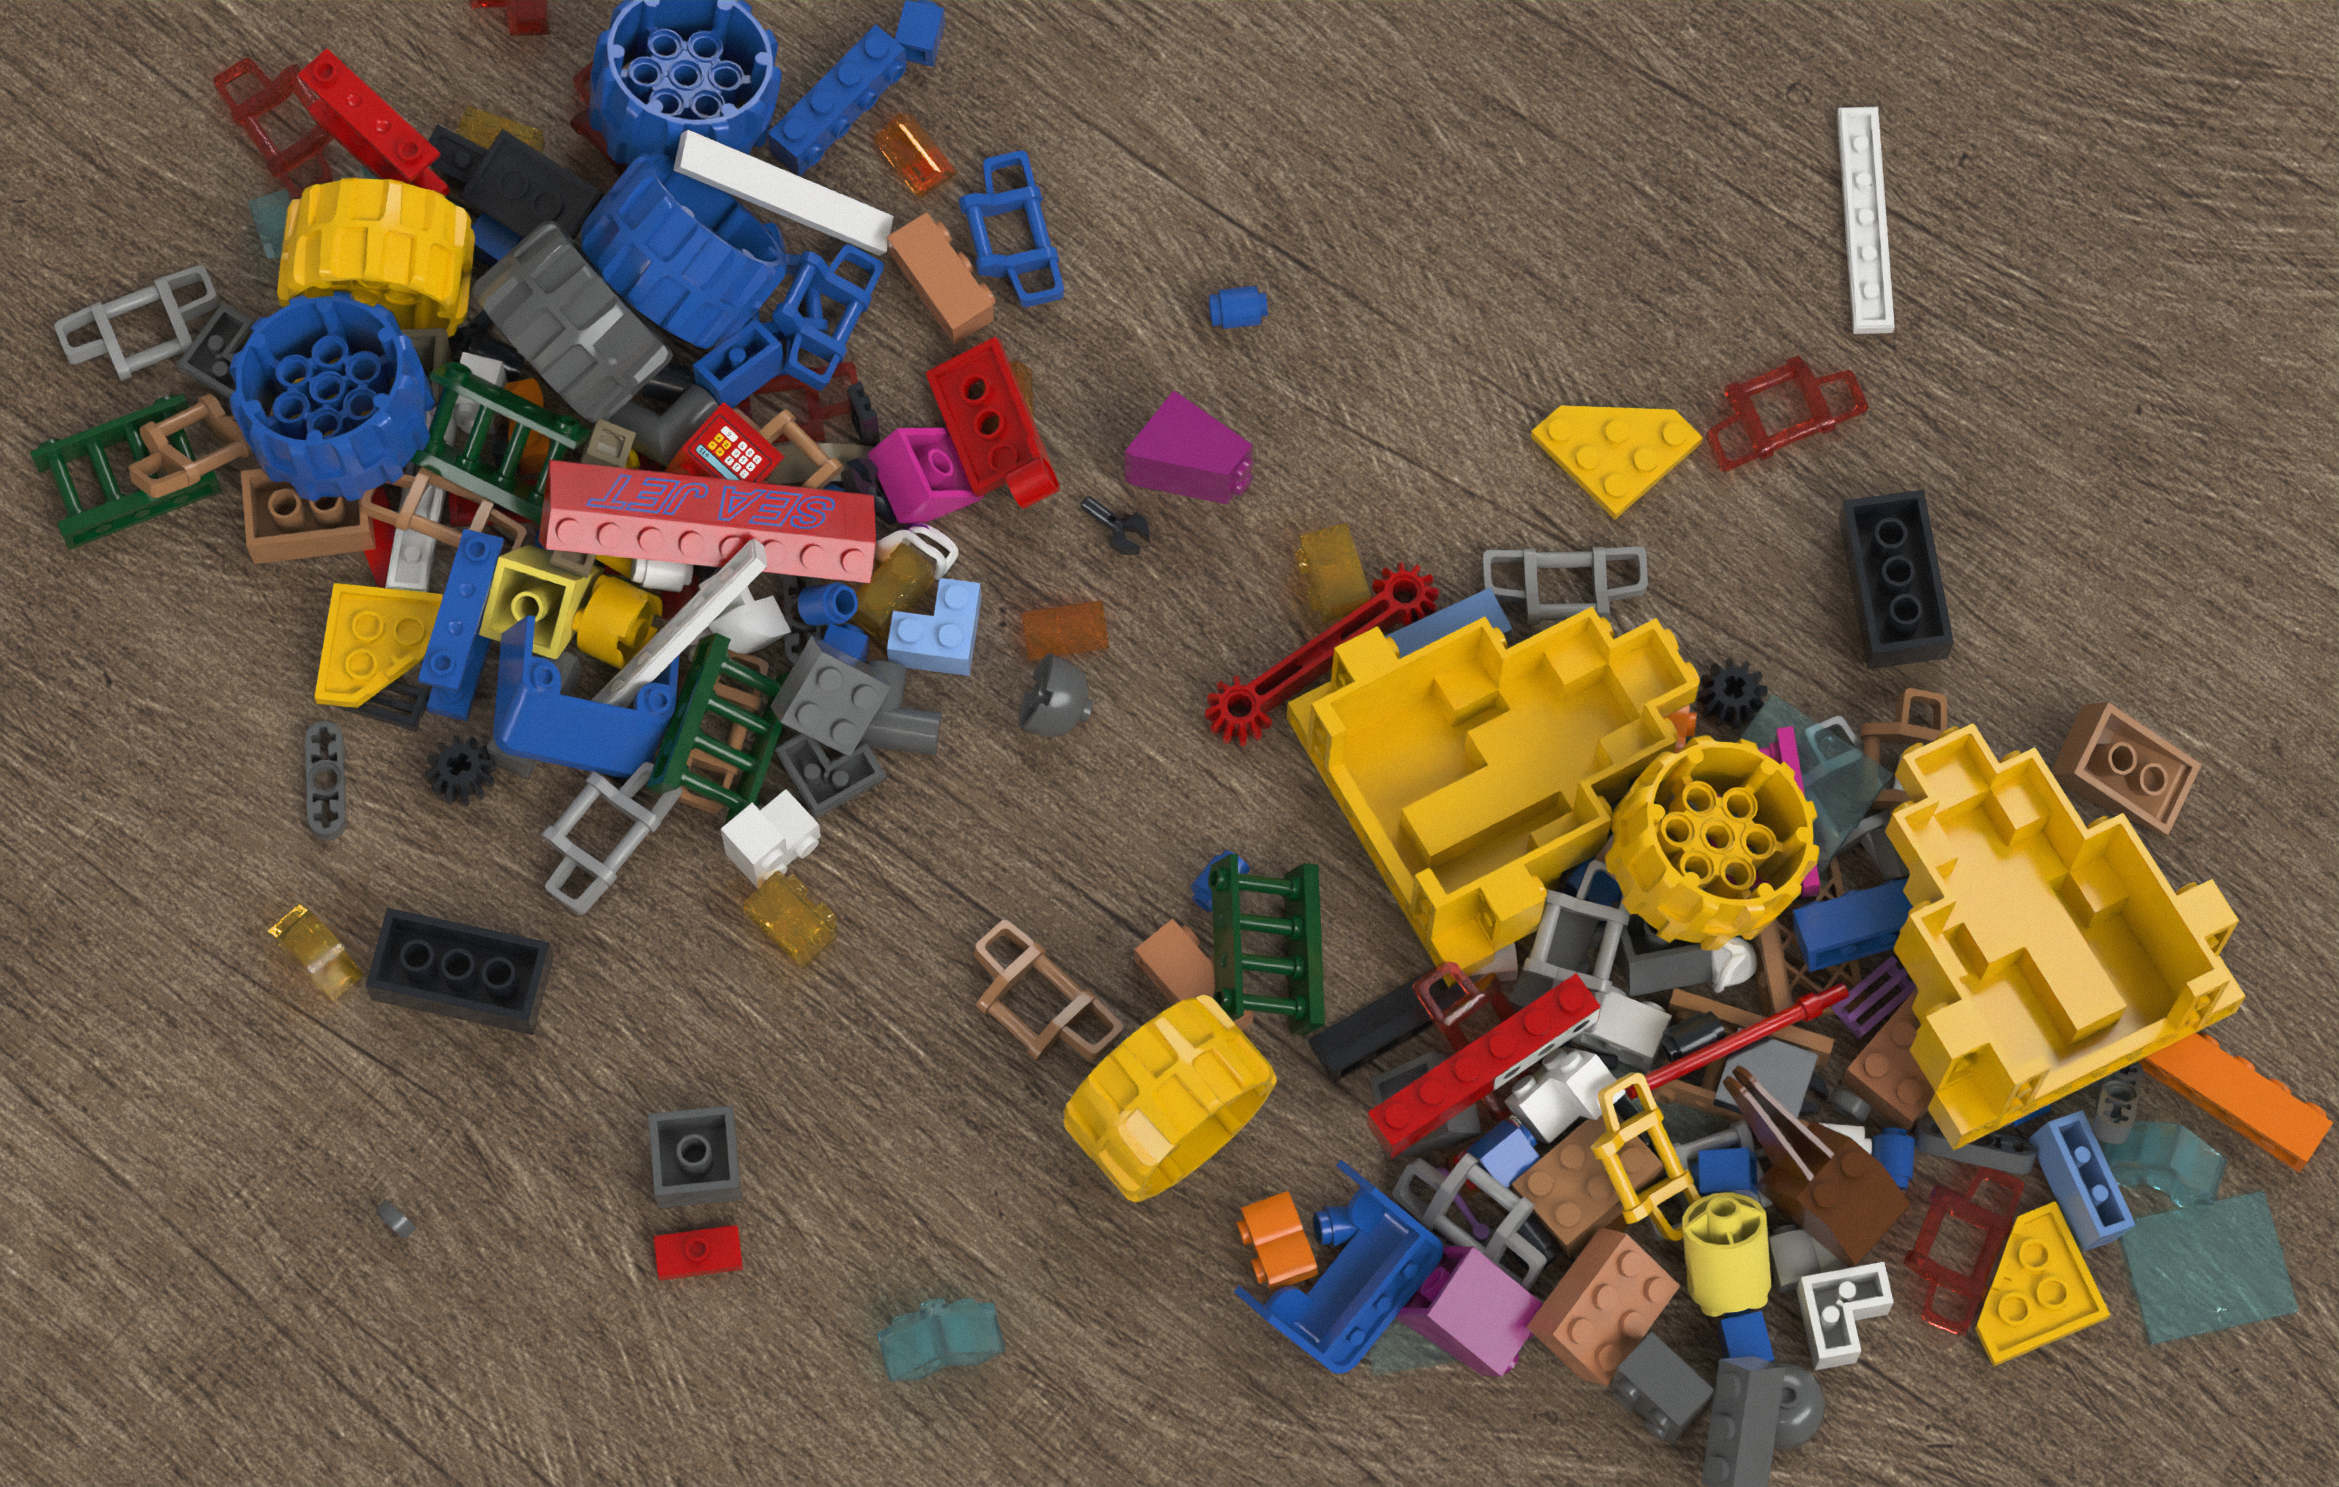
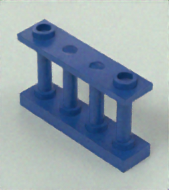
M468 529L463 530L418 677V683L433 686L427 704L429 713L468 722L493 640L480 636L479 632L496 565L504 544V538Z

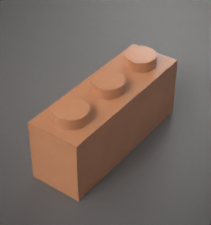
M926 212L887 236L888 253L950 341L955 345L994 321L993 305L996 301L985 283L979 285L972 276L974 270L963 252L957 254L949 244L952 242V239L941 221L935 223Z
M1172 918L1134 949L1135 963L1172 1005L1188 997L1196 998L1203 994L1213 998L1215 991L1214 956L1211 955L1207 958L1197 947L1200 945V941L1187 925L1180 927ZM1244 1010V1016L1234 1021L1242 1031L1253 1023L1254 1011Z

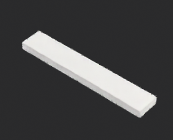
M1878 107L1838 108L1837 122L1853 334L1893 333L1895 326Z
M690 130L681 134L674 171L878 256L886 253L887 236L890 235L894 216Z
M436 408L427 411L426 426L428 431ZM454 412L451 415L444 435L446 444L452 447L454 446L457 428ZM409 461L405 474L416 477L421 466ZM430 484L424 493L416 514L440 523L446 490ZM403 487L399 513L410 491L408 488ZM396 528L385 588L428 593L437 540L409 528L407 532Z
M754 538L750 540L591 701L626 708L635 699L638 690L651 683L767 567L765 547Z

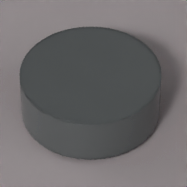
M1834 1088L1827 1101L1828 1106L1832 1110L1857 1123L1864 1122L1871 1110V1107L1862 1099L1839 1088Z
M386 1199L375 1210L377 1211L376 1214L403 1239H407L416 1229Z

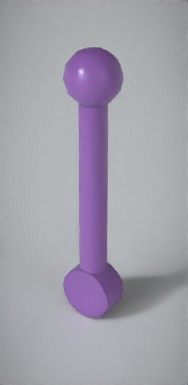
M1439 1167L1436 1169L1448 1177L1449 1171L1446 1168ZM1457 1193L1454 1202L1472 1226L1473 1238L1478 1242L1486 1241L1489 1237L1488 1226L1478 1222L1460 1194Z

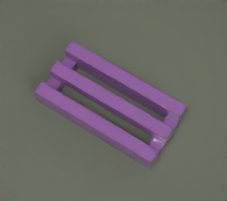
M1893 956L1888 958L1849 992V998L1831 1007L1857 1039H1860L1916 989L1914 982L1911 983L1906 978L1908 973L1905 969L1899 970L1895 965L1898 961ZM1887 972L1891 979L1849 1014L1844 1007ZM1898 985L1903 990L1862 1026L1855 1021L1894 986Z

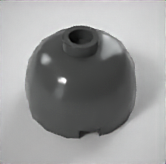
M1047 653L1041 659L1031 677L1036 682L1031 693L1025 692L1018 724L1022 729L1035 735L1044 737L1063 736L1070 732L1078 721L1084 723L1088 719L1092 710L1093 700L1088 698L1089 685L1085 673L1078 665L1064 657Z
M1781 1362L1776 1364L1786 1367L1774 1449L1788 1450L1801 1447L1816 1434L1824 1420L1826 1402L1822 1386L1812 1373L1799 1365Z

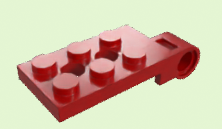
M996 336L925 372L975 495L981 497L1008 484L1018 505L1022 509H1026L1060 491L1058 479L1003 344ZM977 382H984L986 387L984 394L977 400H969L968 392L970 387ZM991 416H998L999 427L992 434H983L982 426L985 420Z

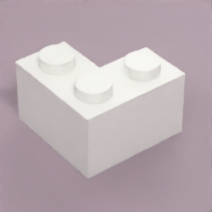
M787 789L762 810H759L751 803L721 828L726 855L757 889H760L765 883L771 885L777 882L788 869L786 866L797 856L804 858L817 847L819 843L817 839L821 837L819 824Z
M1566 1046L1563 1048L1559 1047L1545 1056L1542 1061L1543 1066L1536 1073L1525 1076L1513 1086V1094L1504 1102L1536 1140L1550 1144L1579 1116L1597 1120L1602 1115L1597 1094L1602 1088L1615 1082L1616 1079L1597 1054ZM1624 1089L1613 1096V1104L1626 1093Z
M1885 1262L1800 1278L1796 1291L1814 1371L1856 1363L1861 1353V1347L1855 1320L1888 1315L1894 1302Z

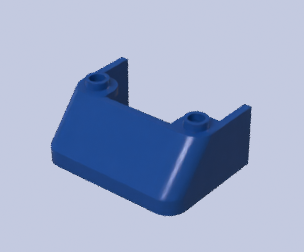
M527 615L502 633L493 737L499 749L513 756L591 772L595 771L596 773L629 779L643 763H652L675 711L679 655L651 683L638 690L635 695L633 710L560 694L561 675L557 667L547 659L532 656L534 616Z
M1341 1159L1336 1166L1361 1186L1351 1198L1347 1208L1349 1220L1359 1230L1311 1290L1305 1294L1297 1287L1286 1286L1276 1291L1265 1305L1239 1285L1234 1290L1235 1294L1267 1322L1330 1371L1337 1374L1346 1373L1359 1363L1400 1310L1436 1268L1443 1255L1442 1242Z

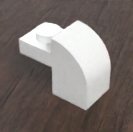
M714 576L700 583V589H702ZM748 587L708 625L713 634L719 633L731 639L728 649L738 654H748L761 650L791 632L774 596L754 601Z

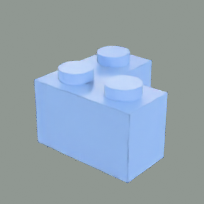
M940 578L934 616L893 611L887 645L888 661L900 664L905 668L970 676L981 606L980 583Z

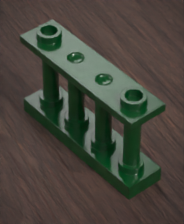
M446 361L433 370L429 377L430 380L444 386L429 428L431 437L423 451L417 449L410 461L541 525L549 459L563 461L567 447L577 448L589 438L591 431L580 426L579 421L571 416L557 415L471 373V369L464 364ZM459 394L480 404L464 450H458L446 444L444 439ZM495 411L516 421L500 468H495L483 462L479 456ZM531 429L553 439L538 481L533 486L518 479V476L515 474Z
M184 394L163 396L149 407L62 440H47L41 443L38 449L30 451L39 473L51 470L68 515H66L65 519L58 521L57 524L68 550L222 492L214 470L200 476L199 482L159 498H152L142 490L126 496L121 494L106 456L105 448L126 440L135 462L150 456L149 450L141 438L140 427L150 422L157 424L189 408ZM184 428L169 435L176 450L190 460H196ZM86 455L90 457L106 498L103 505L90 510L83 509L66 463ZM157 472L148 476L151 479H159Z
M714 633L700 638L677 700L674 714L668 725L646 788L658 794L676 790L681 785L729 807L730 809L724 823L726 825L751 803L759 808L760 800L757 796L783 723L779 721L770 706L790 672L778 675L776 680H773L730 659L727 649L731 639L719 633ZM723 673L770 696L762 718L716 696V691L713 688L717 677ZM709 710L755 732L756 736L749 755L702 733L700 724L704 713ZM697 748L743 770L736 792L689 771V766L686 763L691 750Z
M1229 854L1212 864L1208 876V886L1212 891L1215 964V991L1213 999L1233 1021L1244 1016L1245 1010L1287 1015L1290 1019L1291 1034L1307 1035L1324 1026L1325 1005L1318 865L1303 863L1284 874V879L1238 873L1237 854ZM1239 890L1282 895L1285 899L1286 919L1240 913ZM1241 930L1284 935L1285 939H1287V958L1242 953ZM1242 970L1286 975L1289 983V999L1244 994Z

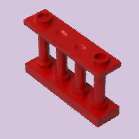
M328 48L297 74L298 78L319 97L307 108L309 116L377 179L403 181L406 184L434 190L445 196L450 193L448 185L428 168L440 156V152Z

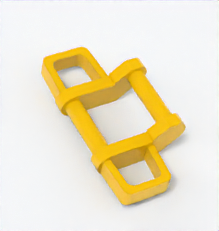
M1631 1072L1598 1092L1597 1099L1607 1132L1598 1138L1591 1146L1595 1158L1602 1161L1624 1207L1621 1213L1626 1223H1635L1649 1215L1665 1239L1678 1241L1683 1238V1226L1680 1225L1673 1230L1657 1205L1681 1191L1685 1194L1690 1205L1701 1197L1693 1184L1694 1180L1690 1171L1683 1169L1661 1122L1664 1116L1654 1101L1644 1075ZM1633 1084L1644 1110L1619 1124L1612 1102L1613 1096ZM1647 1130L1668 1177L1636 1195L1616 1152L1625 1142Z

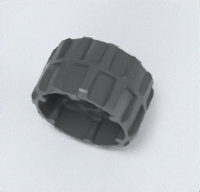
M553 221L541 223L474 284L472 291L478 303L501 332L548 384L577 413L590 423L595 424L599 419L607 421L660 372L673 356L667 343L645 316L627 302L597 272L581 246Z

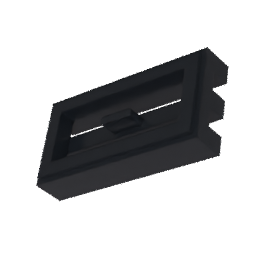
M860 381L848 386L847 397L850 419L862 444L876 447L880 443L878 416L875 409H871V401L868 395L865 396L864 387Z
M395 680L385 687L384 690L417 699L415 704L379 693L367 700L409 713L411 717L364 703L358 708L339 706L341 710L417 732L420 726V718H423L425 712L424 707L426 702L428 703L430 691Z

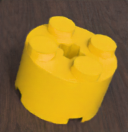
M601 575L593 586L592 597L586 609L580 608L572 621V630L578 633L577 646L579 650L622 670L656 635L658 629L651 625L654 614L660 617L662 615V601L658 596L617 577Z

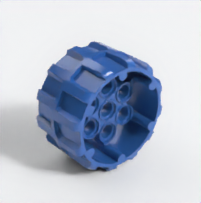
M623 0L613 9L609 30L602 31L597 37L589 82L591 88L588 108L589 123L594 130L602 133L608 144L607 154L617 164L626 163L630 165L635 157L643 153L649 155L653 152L665 154L676 160L681 134L687 130L750 155L753 146L760 148L766 143L768 132L771 128L782 78L780 68L775 67L778 42L771 30L763 29L761 24L752 15V6L743 0ZM632 61L628 70L622 69L623 66ZM739 100H746L745 105L736 109Z
M653 152L648 155L643 153L635 157L584 221L581 229V248L597 272L627 302L654 323L695 346L704 349L712 346L716 348L749 322L784 279L787 265L783 261L784 253L759 220L729 193L674 171L675 159L665 154Z
M335 291L334 296L309 299L304 295H300L288 300L290 305L280 309L270 317H260L250 328L252 335L249 337L243 350L233 355L229 371L236 384V390L230 396L229 404L248 445L252 449L263 472L271 481H286L294 486L300 498L316 501L322 496L345 497L347 502L362 499L365 491L376 488L387 481L392 485L404 476L402 469L411 460L417 449L421 451L425 449L431 437L426 426L427 411L433 410L435 406L434 392L411 338L402 333L393 313L386 307L376 304L372 308L356 301L353 295L348 292ZM340 358L337 362L329 364L332 360ZM368 375H373V376H372L371 378H369V379L362 380L363 378H365V377L368 376ZM395 377V381H394L393 387H392V389H391V391H390V385H391V384H390V381H389V380H390L391 378ZM299 378H304L302 381L298 383H293L295 380ZM337 394L336 397L326 400L329 396ZM272 406H273V413H274V415H272V416L269 417L270 412H271V409H272ZM372 410L369 414L360 416L363 412ZM301 414L298 418L290 419L294 415ZM335 430L332 434L323 436L328 431Z

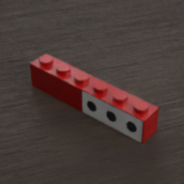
M1575 973L1367 1113L1368 1128L1390 1159H1392L1597 1022L1601 1010L1600 1004L1578 974Z

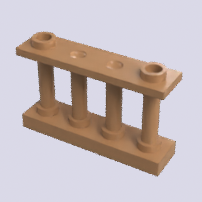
M1674 988L1667 1014L1672 1015L1671 1019H1673L1675 1024L1697 1012L1704 1014L1712 1011L1721 1022L1726 1037L1737 1032L1738 1027L1744 1029L1767 1018ZM1792 1025L1766 1036L1819 1054L1815 1067L1821 1066L1824 1068L1835 1041L1833 1038ZM1728 1055L1707 1064L1700 1087L1675 1079L1651 1091L1654 1101L1662 1104L1676 1102L1735 1122L1742 1119L1747 1122L1744 1115L1712 1105ZM1666 1057L1663 1066L1670 1063ZM1798 1119L1806 1128L1808 1127L1809 1122ZM1777 1127L1789 1143H1793L1790 1137L1780 1127Z

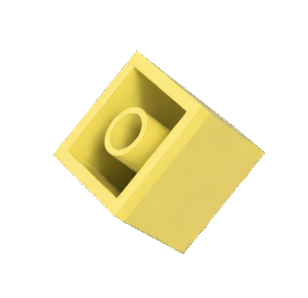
M530 544L499 556L479 635L501 642V635L504 631L527 615L534 616L535 626L532 652L557 659L576 632L571 627L574 616L580 608L586 609L592 597L593 586L596 580L603 575L604 568L593 565L589 577L585 578L549 564L551 551Z

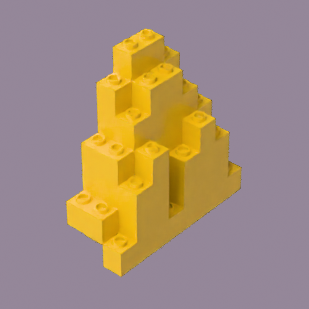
M1592 606L1508 648L1502 631L1497 626L1492 628L1486 616L1403 658H1401L1394 640L1390 636L1385 638L1377 626L1334 648L1331 681L1288 702L1287 721L1448 988L1494 962L1496 951L1538 930L1545 897H1547L1545 889L1552 891L1558 889L1562 872L1598 855L1606 844L1613 814L1609 804L1624 797L1627 794L1630 779L1643 773L1662 752H1675L1678 734L1673 723L1666 716L1695 702L1700 679L1694 666L1690 662L1685 663L1678 653L1679 647L1673 633L1668 628L1663 629L1657 618L1614 639V631L1609 621L1605 617L1600 618Z
M1972 723L1961 729L1958 726L1951 727L1942 732L1936 741L1925 746L1923 743L1914 744L1902 753L1895 776L1911 800L1902 803L1892 811V817L1885 833L1910 871V876L1903 892L1913 908L1908 912V918L1905 925L1900 929V935L1893 950L1918 988V994L1911 1008L1920 1021L1921 1027L1916 1031L1917 1035L1910 1048V1052L1934 1089L1935 1094L1927 1109L1953 1151L2237 1012L2246 996L2219 954L2238 924L2239 919L2213 879L2197 885L2196 882H2191L2175 893L2124 813L2111 819L2103 816L2090 823L2087 827L2085 826L2035 747L2022 754L2019 750L2013 751L1998 762L1979 730Z

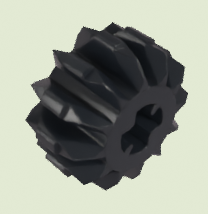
M1729 658L1726 660L1725 670L1720 665L1714 663L1710 667L1711 675H1702L1700 679V685L1703 689L1698 691L1697 700L1706 703L1702 711L1704 716L1717 714L1715 721L1717 727L1721 726L1724 720L1727 719L1730 720V725L1734 730L1738 729L1740 718L1750 725L1755 721L1754 712L1762 713L1766 704L1762 698L1767 696L1768 688L1759 684L1763 676L1761 671L1748 673L1750 666L1748 661H1744L1741 668H1735L1733 659ZM1727 689H1731V698L1725 695ZM1734 690L1740 693L1737 699H1734Z
M454 735L452 738L453 746L448 747L445 743L439 741L437 747L441 755L429 754L427 760L432 768L428 769L425 774L428 781L434 782L431 787L434 795L438 796L445 793V801L450 805L460 796L462 804L468 806L470 804L469 795L474 794L478 799L483 800L485 793L481 786H494V777L490 773H493L497 767L494 760L488 759L489 754L486 745L477 748V740L472 736L466 741L465 745H462L460 737ZM463 766H467L469 771L462 770ZM454 770L461 771L458 776L454 774Z

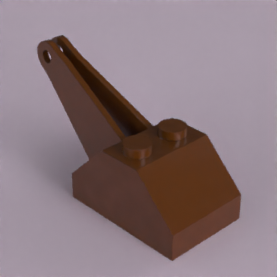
M1737 1065L1732 1070L1736 1079L1727 1076L1723 1080V1085L1733 1097L1773 1164L1758 1181L1756 1189L1848 1268L1857 1267L1907 1211L1910 1205L1909 1201L1885 1167L1851 1137L1814 1121L1806 1128L1747 1069ZM1770 1117L1793 1141L1792 1145L1789 1144Z

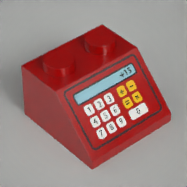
M723 402L679 450L664 472L765 483L785 456Z

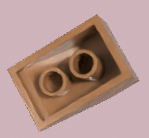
M2102 702L2082 705L2051 769V773L2057 782L2078 796L2118 815L2124 813L2127 819L2163 836H2168L2202 764L2111 703Z

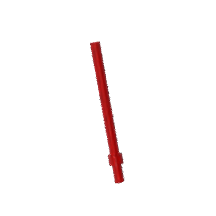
M1839 983L1816 995L1810 992L1797 998L1795 1005L1644 1075L1650 1091L1802 1019L1808 1022L1821 1016L1823 1009L1849 998L1848 989L1844 983ZM1633 1084L1625 1088V1092L1631 1100L1638 1097Z

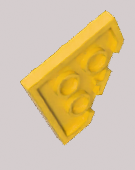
M1561 405L1531 431L1530 436L1614 520L1695 450L1703 440V437L1676 410Z
M334 583L314 697L316 703L358 708L421 662L425 657L444 594Z
M2056 1201L2020 1215L2015 1220L1975 1327L1993 1367L2102 1322L2110 1316Z

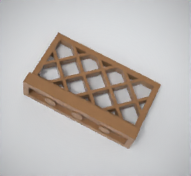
M1828 852L1819 853L1817 865H1827L1830 881L1824 889L1819 887L1818 897L1815 901H1821V899L1828 901L1838 898L1844 894L1837 854L1831 857ZM1757 887L1749 888L1750 891H1751V893H1752ZM1830 887L1832 890V895H1830L1827 892L1830 889ZM1793 901L1787 907L1793 911L1802 906ZM1777 918L1759 935L1748 940L1753 946L1758 959L1755 978L1764 1017H1769L1794 1005L1791 990L1797 982L1816 995L1829 989L1837 978L1850 987L1851 990L1862 981L1858 960L1855 959L1844 962L1839 967L1834 965L1825 968L1833 976L1823 989L1803 975L1807 970L1806 963L1798 971L1785 961L1783 951L1789 943L1799 950L1801 949L1794 929L1792 932L1777 922ZM1780 935L1786 939L1783 944ZM1845 966H1847L1848 974L1843 971ZM1788 975L1793 978V980H1792V982H1791L1790 984H1789ZM1864 991L1853 999V1002L1844 1007L1849 1014L1865 1001ZM1832 1006L1823 1009L1821 1016L1837 1014L1831 1009Z

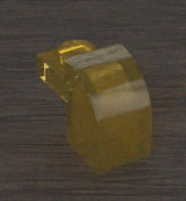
M300 904L268 931L292 962L303 968L327 999L332 1002L364 975L345 952V947L313 913Z

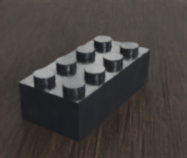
M1924 490L1843 500L1838 519L1867 669L1948 659L1954 640Z
M387 908L366 982V988L373 1001L533 1035L554 956L549 942Z

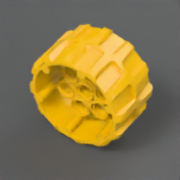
M354 177L341 178L339 181L309 186L305 188L301 199L292 200L286 211L277 288L278 301L281 306L286 307L290 305L288 300L300 295H304L309 299L334 296L335 291L348 292L353 295L356 301L372 308L376 304L386 307L393 313L400 330L444 328L448 338H450L457 331V325L463 324L468 314L475 235L471 228L470 216L464 208L456 206L447 200L445 195L434 190L406 184L403 181L357 179Z
M1709 735L1693 737L1676 754L1669 751L1662 752L1639 776L1625 797L1612 811L1610 829L1614 833L1612 847L1605 855L1607 871L1616 876L1620 889L1625 896L1621 902L1630 914L1641 916L1647 923L1658 930L1656 936L1670 943L1676 938L1692 943H1701V949L1706 951L1719 950L1731 938L1740 934L1744 940H1751L1764 931L1801 894L1802 886L1800 884L1817 865L1820 853L1819 846L1813 844L1812 823L1818 815L1813 801H1806L1804 794L1795 782V771L1784 761L1778 764L1772 758L1758 751L1756 743L1742 738L1736 743L1716 742ZM1674 793L1675 798L1669 805L1668 814L1664 817V808L1659 804H1654V801L1664 803ZM1687 800L1695 803L1699 811L1690 808ZM1738 813L1739 818L1733 816L1732 814ZM1666 831L1672 832L1677 837L1678 842L1672 841L1667 836ZM1706 837L1713 839L1717 843L1718 848L1712 847L1707 842ZM1746 843L1754 846L1758 852V855L1752 853L1748 849ZM1685 868H1689L1693 872L1686 873ZM1759 869L1760 878L1769 881V884L1762 883L1751 893L1749 888L1754 884L1756 871ZM1725 874L1732 876L1736 880L1737 885L1731 884ZM1707 888L1708 893L1703 891L1702 889Z
M1204 994L1196 998L1188 997L1155 1016L1117 1046L1075 1091L1063 1110L1065 1117L1063 1122L1067 1132L1122 1194L1130 1201L1135 1203L1142 1202L1171 1188L1222 1149L1263 1106L1274 1089L1277 1079L1270 1063L1215 999Z

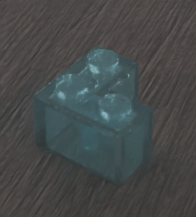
M2134 1121L2128 1140L2122 1144L2106 1143L2103 1152L2117 1184L2132 1189L2137 1188L2138 1184L2149 1185L2170 1195V1201L2175 1205L2189 1209L2194 1208L2195 1204L2214 1205L2228 1161L2227 1158L2183 1125L2173 1123Z
M942 1298L926 1301L920 1305V1311L893 1318L891 1326L877 1333L889 1381H920L947 1366H978L1006 1351L994 1303H975L974 1298L961 1299L952 1304H946Z

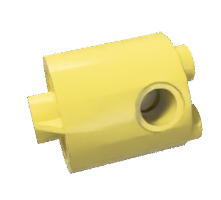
M1732 1192L1714 1193L1699 1198L1687 1208L1682 1217L1688 1293L1694 1302L1701 1305V1311L1707 1316L1712 1317L1720 1316L1726 1312H1740L1749 1308L1758 1309L1763 1307L1768 1301V1292L1771 1289L1765 1210L1759 1202L1752 1198Z

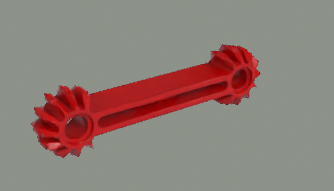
M1402 562L1397 564L1396 573L1385 567L1381 573L1383 580L1375 579L1372 582L1371 589L1378 595L1246 686L1240 685V678L1237 675L1233 676L1231 687L1223 681L1218 682V693H1209L1207 695V703L1211 707L1205 709L1204 713L1205 719L1213 721L1210 725V732L1218 734L1224 731L1223 742L1225 744H1229L1233 736L1239 737L1238 742L1242 747L1247 743V735H1250L1256 741L1262 739L1261 729H1270L1272 726V719L1266 713L1329 671L1333 665L1335 647L1377 626L1384 633L1397 623H1403L1404 628L1412 624L1413 621L1417 622L1425 618L1426 615L1436 613L1437 605L1434 601L1439 598V590L1430 587L1433 584V576L1426 574L1419 577L1421 567L1418 564L1412 567L1411 572L1405 571V565ZM1405 591L1412 594L1415 599L1409 603H1401L1394 598V595ZM1380 614L1378 617L1367 623L1369 620ZM1364 625L1362 628L1351 634L1353 631ZM1293 674L1291 677L1280 683L1282 680ZM1277 685L1275 688L1264 694L1266 691ZM1234 705H1244L1250 710V713L1244 717H1235L1229 712V709Z

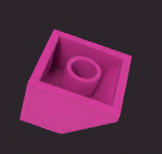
M897 428L867 453L869 459L878 468L875 476L880 481L892 507V512L899 523H927L978 502L984 497V495L978 497L973 493L948 428Z

